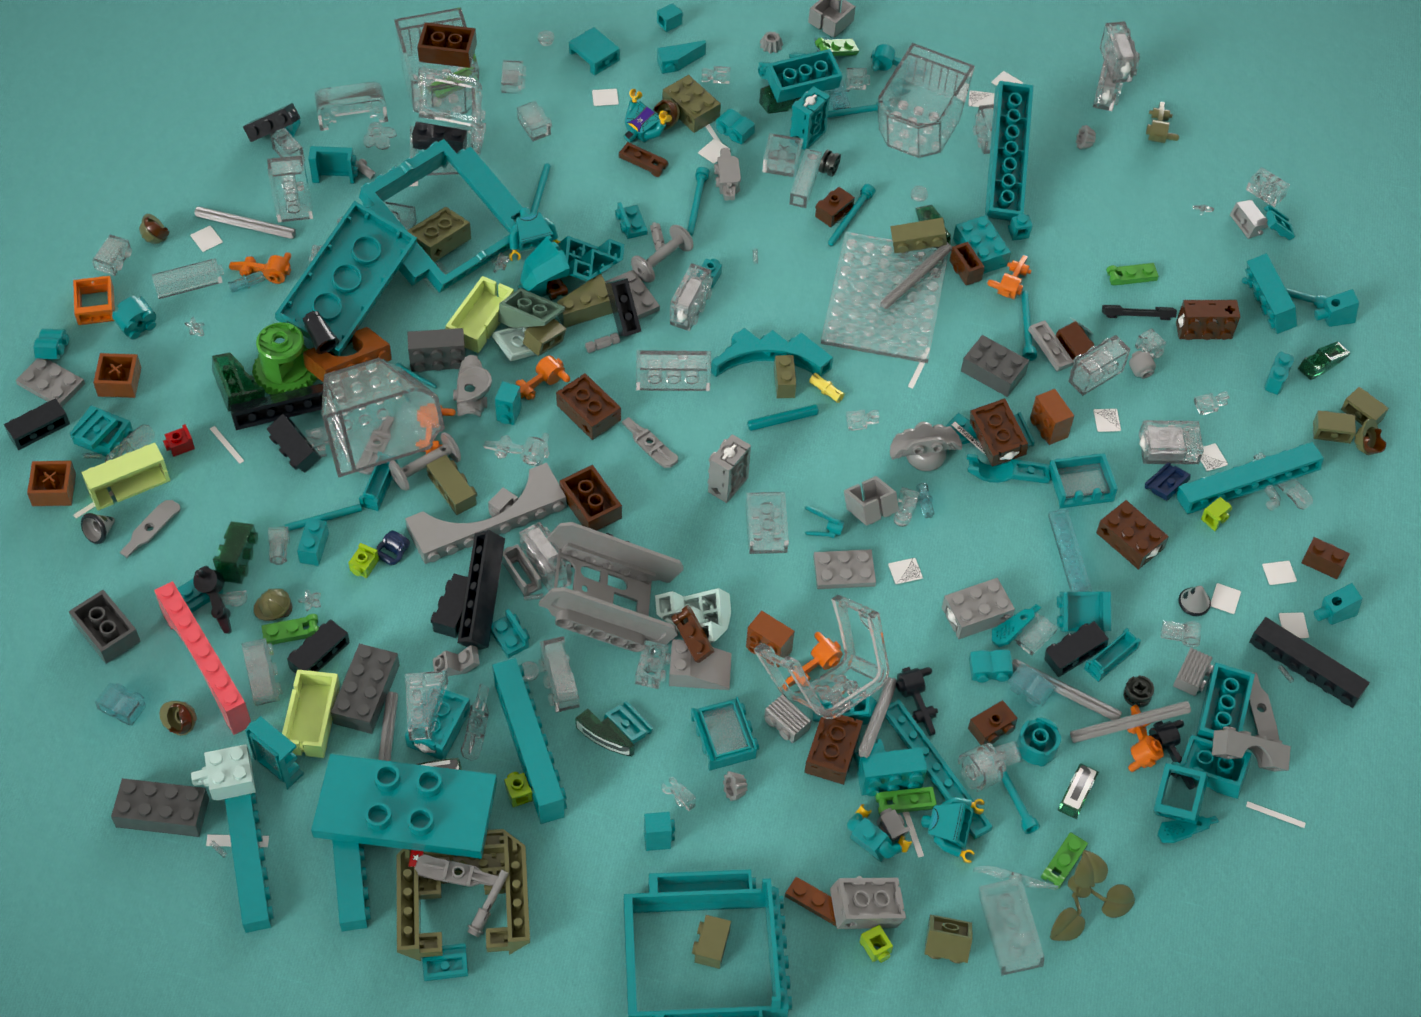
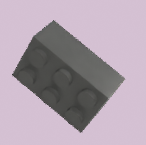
M463 328L407 332L412 372L459 369L461 362L466 357Z
M982 335L963 358L961 372L1008 397L1025 376L1029 360Z
M101 590L68 611L73 624L106 664L141 642L135 627L104 590Z

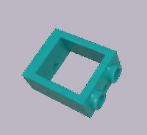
M91 405L85 412V414L82 416V418L79 420V422L76 424V426L73 428V430L94 408L97 407ZM97 408L98 411L108 414L118 422L116 428L119 429L109 443L101 441L92 450L79 443L75 438L72 440L75 445L113 460L122 451L124 444L132 437L134 431L130 420Z
M1178 762L1166 763L1153 810L1155 815L1197 825L1209 778L1208 774L1204 772L1205 770L1199 767L1185 768L1183 764ZM1171 772L1200 779L1192 811L1163 804Z

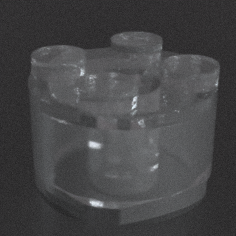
M990 743L982 744L962 753L958 759V764L962 763L963 770L960 773L963 780L972 790L977 789V792L1001 782L1003 772L1006 771L1005 763L999 759L993 745Z

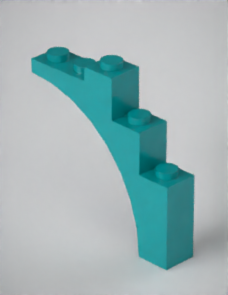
M743 328L741 331L734 333L731 338V346H728L720 356H716L711 362V374L717 377L726 370L741 364L756 361H775V356L793 355L795 366L807 370L813 375L817 373L822 377L832 369L833 357L803 333L792 337L788 342L774 330L758 339L746 328Z

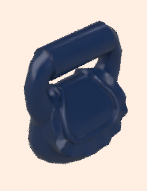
M389 531L376 548L379 559L391 566L397 564L402 559L404 552L409 548L410 541L396 531ZM386 548V550L396 554L397 557L394 559L380 550Z

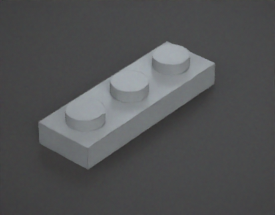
M1045 320L1029 327V332L1057 372L1072 366L1074 361Z

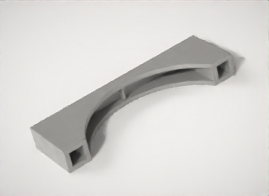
M544 463L529 469L528 482L522 495L512 506L499 515L479 522L452 523L436 519L422 511L405 518L406 527L421 558L427 564L435 562L444 556L453 555L464 548L472 547L475 533L490 530L499 535L507 533L516 527L525 526L536 519H542L551 513L560 512L566 508V496L548 464Z

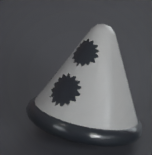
M87 513L81 519V529L90 542L101 544L105 541L115 519L111 516Z
M1202 586L1184 589L1178 598L1181 609L1191 616H1202L1211 607L1210 597Z

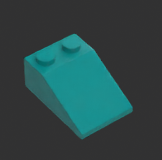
M1191 735L1181 764L1189 769H1192V767L1204 769V772L1209 777L1207 787L1217 793L1238 799L1250 767L1252 753L1245 751L1243 757L1237 759L1213 756V741Z

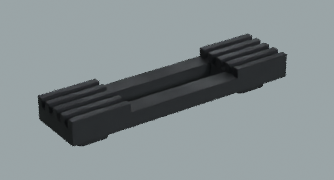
M1102 305V313L1108 318H1117V315L1160 317L1161 320H1171L1170 317L1176 318L1177 310L1173 307L1131 309L1122 308L1120 305Z

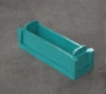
M382 453L378 454L377 463L363 495L359 497L361 507L379 511L393 479L389 463L392 460L398 463L397 457L393 456L392 458Z
M1126 627L1118 638L1092 660L1088 659L1086 661L1084 670L1099 682L1139 648L1141 639H1137Z

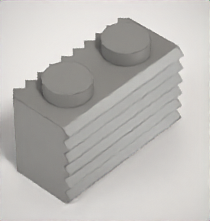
M1190 648L1173 687L1193 696H1196L1197 691L1202 692L1207 682L1203 678L1205 675L1209 677L1213 665L1210 664L1213 659L1212 656Z
M783 694L765 709L764 717L767 724L771 727H776L782 738L790 740L791 743L798 740L811 727V720Z

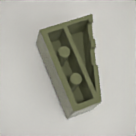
M602 274L597 275L557 301V304L565 307V311L558 315L561 324L565 328L613 313L605 285L606 282Z

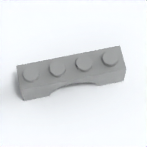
M1223 727V730L1214 731L1212 755L1225 759L1242 758L1245 751L1249 749L1255 755L1259 768L1274 772L1289 771L1291 746L1282 744L1281 740H1267L1266 736H1251V732L1248 731L1237 732L1236 728Z

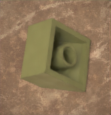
M930 914L925 942V955L933 959H950L951 962L958 964L962 962L968 963L972 944V922Z

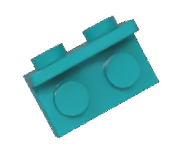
M618 202L615 215L617 220L621 221L620 228L622 233L625 232L627 239L647 235L648 230L638 205L623 208L622 203Z
M507 609L505 610L506 616L492 623L491 633L507 658H510L529 648L530 635L525 628L522 629L518 616L515 613L512 614Z

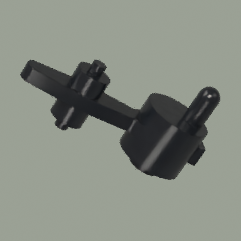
M209 566L201 567L195 571L193 578L194 586L198 591L209 595L212 605L211 615L217 619L223 632L230 634L232 632L229 620L231 613L225 607L219 595V592L224 587V577L219 571L210 569Z
M910 667L903 668L901 673L897 674V690L905 698L910 696L914 698L918 710L913 711V719L916 723H924L929 736L935 735L936 732L931 719L936 718L938 709H934L933 706L926 707L920 693L926 690L923 677L930 675L932 669L930 667L920 670L918 668L910 669Z
M1161 720L1153 725L1154 727L1149 730V736L1154 737L1160 742L1163 751L1167 750L1173 762L1181 763L1182 757L1175 746L1181 742L1178 729L1184 726V721L1177 720L1175 722L1168 721L1163 723ZM1170 773V776L1172 775L1174 778L1181 776L1189 790L1196 787L1192 777Z

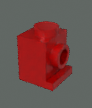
M186 424L182 425L183 428L164 434L166 440H163L166 451H171L173 457L195 449Z

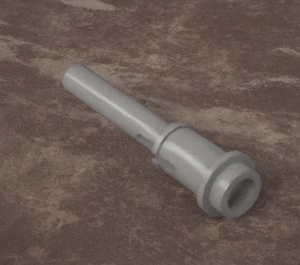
M500 871L483 907L478 909L471 925H468L469 929L467 932L479 937L480 934L484 933L482 930L489 916H491L490 910L509 875L508 872Z

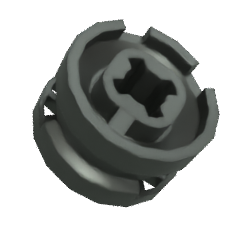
M827 149L822 156L819 172H826L829 176L833 177L838 169L841 154H834L831 150Z
M1133 676L1128 680L1124 689V699L1131 706L1136 704L1139 708L1149 704L1154 694V685L1145 676Z

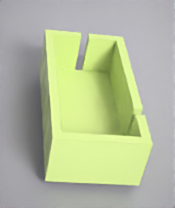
M482 276L446 324V329L463 328L465 348L479 353L486 344L487 339L491 337L500 324L498 322L499 303L513 294L514 289L499 283V297H497L496 281Z
M156 443L145 445L140 449L128 452L123 456L108 460L103 464L81 472L97 511L114 504L107 487L111 488L117 502H120L170 481L165 461Z
M297 670L282 734L297 746L292 751L295 755L302 756V752H305L306 756L324 758L333 721L331 710L340 689L338 674Z

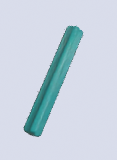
M814 404L748 420L747 425L749 430L752 431L818 415L819 409Z

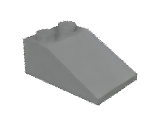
M672 639L669 686L729 690L732 653L712 647L715 652L700 663H697L684 640Z

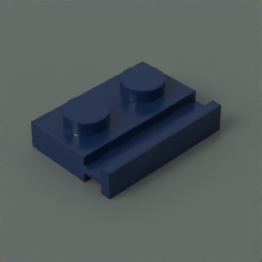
M1168 462L1145 483V489L1149 488L1152 490V493L1167 501L1178 491L1179 486L1190 480L1191 474L1177 466H1171V463Z

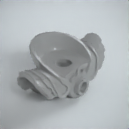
M468 355L461 362L457 390H453V400L457 401L458 416L474 414L480 417L484 408H487V397L484 396L491 388L492 378L488 370L482 368L480 360L474 355ZM468 385H473L475 387V390L472 392L465 391V387Z
M920 422L914 429H906L902 433L896 434L890 446V456L892 460L906 456L909 463L916 469L932 471L943 464L946 459L947 450H962V443L959 435L952 427H944L940 424L932 427L930 423Z

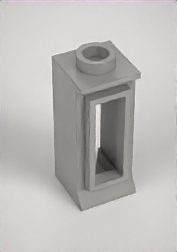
M519 545L507 547L503 551L502 564L510 573L524 597L542 589L540 576ZM518 562L531 583L526 584L512 564Z

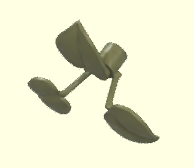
M1083 850L1075 873L1068 881V887L1074 892L1071 896L1074 898L1077 911L1069 907L1059 914L1050 933L1052 940L1070 941L1077 938L1083 932L1085 919L1080 916L1082 910L1078 897L1086 898L1093 894L1100 900L1105 901L1102 906V912L1111 918L1125 915L1135 903L1132 890L1124 884H1117L1110 888L1107 892V898L1091 888L1095 886V883L1103 882L1108 874L1106 862L1093 852Z

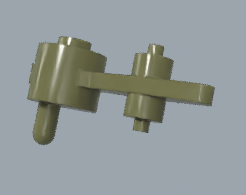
M1160 102L1159 108L1153 107V110H1149L1151 118L1157 119H1152L1151 125L1148 124L1146 134H1148L1149 141L1165 143L1166 139L1179 140L1178 134L1168 133L1169 122L1163 121H1168L1173 116V114H1170V110L1164 109L1165 102Z

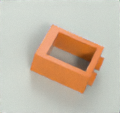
M111 276L73 280L74 314L78 325L114 321L112 318V313L115 311L114 286ZM108 292V304L82 307V294Z

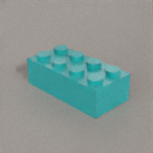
M831 49L769 63L765 77L777 103L802 97L813 86L821 91L839 88L843 75Z
M1265 253L1246 261L1247 284L1250 289L1253 288L1255 291L1253 292L1255 300L1257 302L1260 301L1261 311L1263 315L1268 316L1269 319L1267 321L1270 328H1274L1276 333L1279 334L1297 327L1296 307L1268 254Z
M1215 662L1209 676L1196 736L1213 741L1214 731L1223 730V727L1236 728L1237 732L1243 731L1255 674Z

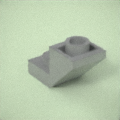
M470 645L459 654L445 650L433 659L434 673L437 678L466 674L480 664L477 647Z

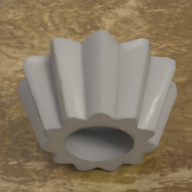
M766 32L760 40V48H763L764 52L777 53L778 50H782L783 42L776 32Z
M1082 125L1079 133L1076 135V143L1079 149L1090 148L1095 143L1096 133L1089 126Z
M728 771L724 775V792H726V797L730 798V801H734L746 794L748 784L744 775Z

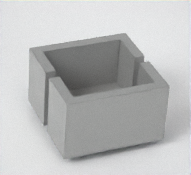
M819 0L810 8L808 23L818 29L823 28V32L835 38L854 21L856 6L846 0L842 1V6L841 0Z
M877 476L862 482L864 501L862 500L859 484L844 490L847 510L866 526L880 520L881 516L888 517L899 511L896 491Z

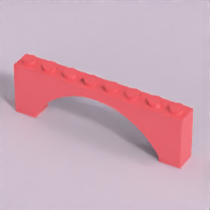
M172 581L155 589L154 591L169 627L177 632L195 660L232 734L235 735L247 729L251 720L246 703L174 582Z

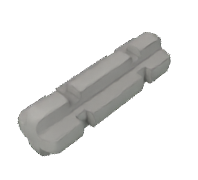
M654 222L650 225L655 250L658 251L665 243L660 224Z
M615 332L610 334V336L607 335L595 339L594 342H586L585 348L588 353H591L595 349L599 350L611 346V343L613 345L619 343L620 337Z

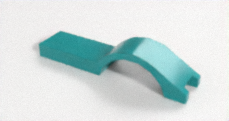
M967 454L966 456L967 460H969L968 472L983 481L1000 483L1015 479L1046 484L1050 481L1049 464L1012 459L1007 463L992 467L981 462L978 459V455Z

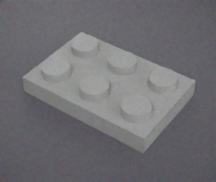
M631 270L605 281L608 283L628 278L638 319L660 311V305L635 271Z
M37 358L16 379L17 385L47 402L56 398L62 407L85 384L84 379L48 359Z
M872 550L814 552L817 589L875 587L876 578Z

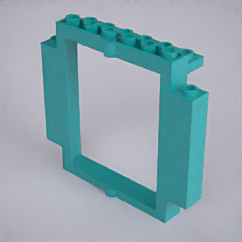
M445 139L440 142H434L426 150H420L416 156L407 158L398 167H392L388 173L380 174L373 182L365 183L361 187L359 194L363 206L407 231L385 205L384 201L441 166L445 169L449 162L509 233L512 225L515 224L516 218L521 216L519 210L523 208L471 146L467 149H461L456 153ZM509 235L484 251H480L476 256L446 275L416 242V245L399 268V271L412 286L427 278L435 289L441 293L510 249Z
M751 869L649 873V893L624 894L628 1017H788V1011L792 1010V997L787 994V989L791 987L790 976H786L785 969H789L788 955L784 956V949H787V937L782 935V929H785V916L781 915L780 909L784 908L783 896H779V889L772 886L771 878L762 879L761 889H756V877H752ZM765 908L772 985L771 1006L637 1012L633 913Z

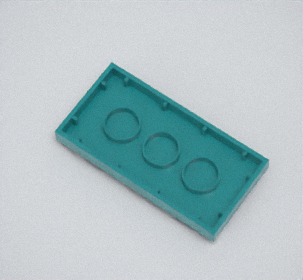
M354 201L275 313V319L279 322L295 325L300 329L303 336L311 340L302 319L309 312L318 311L339 339V344L330 352L340 356L416 245L417 237Z
M330 754L311 832L313 838L482 859L497 786L496 774Z

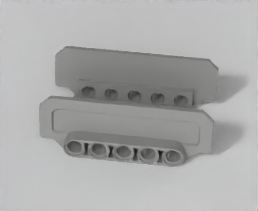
M574 522L560 523L548 535L547 541L555 543L559 548L554 588L539 601V606L547 608L551 615L556 617L555 624L557 626L633 652L643 651L645 645L664 647L678 635L675 625L649 617L648 615L652 581L660 580L670 583L683 571V565L680 560ZM561 559L570 561L575 569L572 590L565 587L557 588ZM581 567L599 571V582L584 577L581 573ZM608 575L623 580L627 586L626 590L607 585ZM582 586L587 587V592L582 590ZM614 594L636 601V612L614 605Z

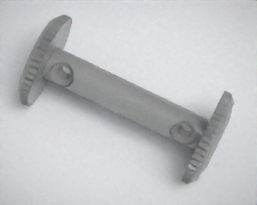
M672 225L669 231L672 240L647 260L640 256L632 257V269L642 281L653 282L655 274L652 268L678 247L688 252L693 249V239L685 228L680 225Z
M441 433L442 446L402 468L394 460L390 461V473L402 490H409L407 478L426 468V464L444 455H449L456 463L460 461L461 453L459 447L450 434Z

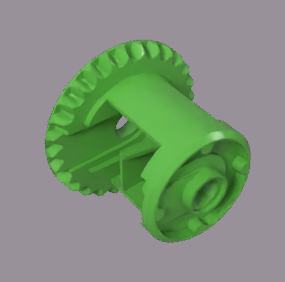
M278 322L270 324L260 331L256 339L259 354L258 358L255 359L252 370L256 385L269 395L312 386L317 377L305 368L303 351L308 350V348L304 345V338L300 329L290 323ZM278 338L285 339L283 343L275 342Z

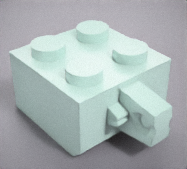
M247 744L205 752L206 766L202 770L191 773L193 785L209 786L213 800L256 793Z

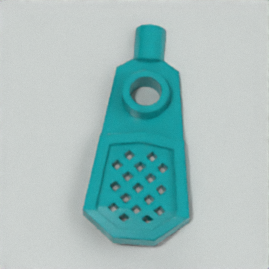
M1035 604L1030 609L1020 611L993 628L992 642L997 647L1010 644L1035 618V613L1041 607Z
M1199 816L1197 825L1200 826L1177 820L1162 822L1157 836L1162 843H1176L1192 837L1193 834L1209 829L1211 824L1219 823V820L1216 816L1209 818Z

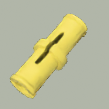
M817 373L811 376L809 383L821 390L823 395H828L837 403L844 398L845 393L834 387L832 382L824 380Z

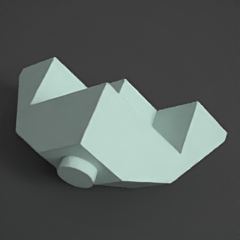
M719 588L688 596H681L673 591L655 595L657 615L670 624L675 625L671 616L675 613L679 614L682 608L688 605L693 610L709 642L716 641L728 629L731 616L730 594ZM686 618L683 621L686 624L689 620Z

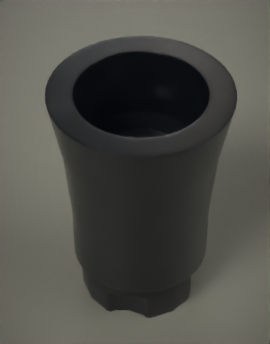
M318 311L309 312L302 319L317 354L329 352L339 344V339Z

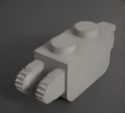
M721 148L717 164H714V174H718V177L715 179L716 187H719V192L723 194L724 200H735V194L740 191L741 182L739 159L731 156L729 148Z

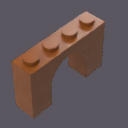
M364 327L357 330L352 337L353 349L357 353L349 356H334L328 352L317 354L313 347L303 351L305 368L328 386L391 361L390 344L370 328Z

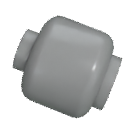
M1136 351L1129 360V366L1136 377L1145 379L1154 374L1156 364L1149 352Z

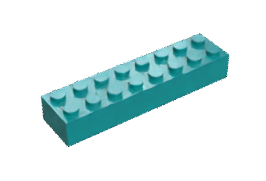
M999 81L995 88L985 215L988 218L1011 221L1012 217L1024 214L1034 85Z
M516 658L492 664L494 685L523 773L532 791V799L540 824L564 818V809H567L566 793L564 787L561 788L559 772L557 769H554V758L552 752L548 751L546 734H542L541 719L539 716H536V705L534 699L530 698V687L528 682L524 680L522 664L518 665Z

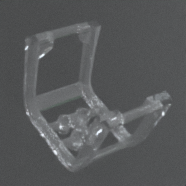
M420 67L418 70L419 117L465 125L451 128L467 130L466 149L471 146L480 157L486 131V123L482 122L485 121V110L481 109L482 85L474 78ZM434 81L471 88V116L432 108L429 103H426V88ZM410 126V158L417 154V149L413 148L412 144L414 126ZM447 165L445 169L441 166L428 175H455L459 173L452 165Z
M836 595L831 600L839 624L845 652L844 658L841 663L809 683L798 660L790 656L783 658L775 654L774 649L764 643L759 644L754 649L780 693L787 699L799 702L812 709L815 714L824 719H834L878 691L886 683L890 671L879 612L841 595ZM847 608L857 611L860 620L869 629L877 665L856 656ZM776 664L788 669L800 690L796 692L790 690ZM852 669L872 679V681L861 688L858 686L857 681H851L843 674ZM831 682L835 684L832 688L828 686ZM845 692H847L848 697L846 698L842 696L843 694H845ZM815 693L819 694L822 702H831L833 707L824 709Z

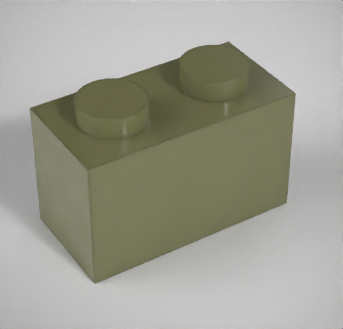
M556 319L551 320L545 326L528 327L524 332L523 344L539 356L563 342L566 328Z
M793 355L775 356L774 377L776 397L795 398L796 376Z
M1360 387L1345 399L1341 408L1346 414L1355 415V420L1361 425L1367 419L1375 420L1378 425L1384 419L1389 409Z
M1318 410L1313 420L1314 439L1351 444L1356 434L1355 415Z
M709 915L705 916L704 922L700 921L697 934L700 935L699 942L695 941L692 949V954L695 955L694 963L720 969L731 928V921Z

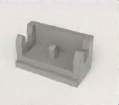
M1252 200L1237 202L1230 213V216L1248 239L1262 235L1263 231L1260 229L1268 227V220Z

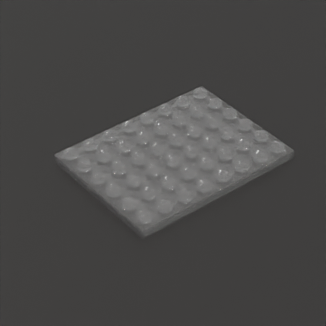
M845 232L820 344L928 363L948 254L888 309H884L880 306L881 300L938 248L932 247L895 254L893 241L890 239Z

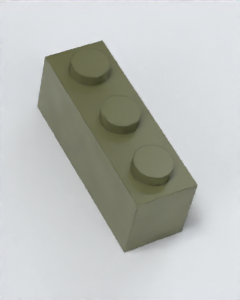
M943 217L890 226L895 254L947 245Z
M444 455L426 464L427 476L456 515L477 505L476 490L473 486L470 487L468 485L465 475L459 473L454 460H450L447 455Z

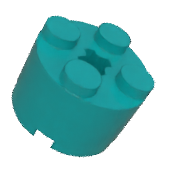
M136 296L126 298L117 305L119 308L117 312L113 311L112 313L113 320L123 333L132 340L137 339L140 333L145 330L150 331L156 327V314L142 296L140 298Z
M1042 717L1026 721L1020 730L1017 740L1018 756L1030 764L1041 767L1051 762L1055 758L1061 743V734L1056 724Z

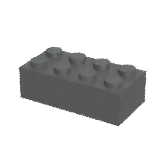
M359 643L331 710L333 724L370 734L373 733L386 701V695L390 691L400 666L398 653Z
M122 778L111 818L116 828L200 837L209 797L206 788Z

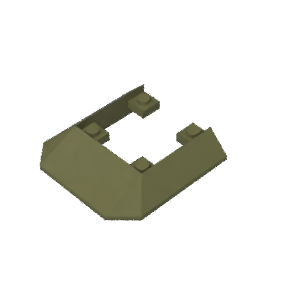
M504 829L487 831L482 859L432 852L423 853V855L426 854L439 859L474 865L482 872L496 876L499 875L501 870L508 872L509 875L499 894L506 893L507 927L486 929L487 952L509 951L510 955L530 943L526 846ZM402 849L396 855L397 953L421 961V957L443 956L442 932L421 933V899L442 898L441 884L448 882L418 875L415 867H408L411 850ZM461 869L454 871L456 875H461L463 872ZM484 885L485 895H489L493 886Z

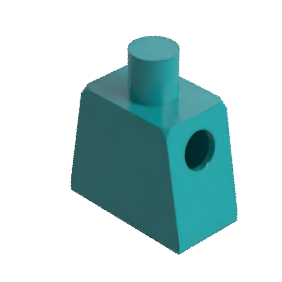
M1350 289L1326 298L1323 308L1314 311L1315 319L1317 321L1325 319L1329 327L1355 323L1359 301L1354 290Z
M1350 583L1325 596L1321 608L1314 611V616L1319 622L1327 619L1331 625L1358 615L1363 598L1353 583Z

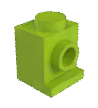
M1219 497L1205 508L1201 520L1216 531L1220 522L1223 524L1230 517L1229 512L1232 510V506L1229 502Z
M360 543L358 545L359 548L348 562L349 568L354 575L368 578L379 561L378 552L376 549Z
M519 772L508 774L507 778L504 779V784L512 807L514 808L533 801L532 791L525 774H519Z
M880 925L861 934L859 943L861 946L863 945L872 962L879 960L882 963L890 958L893 945Z

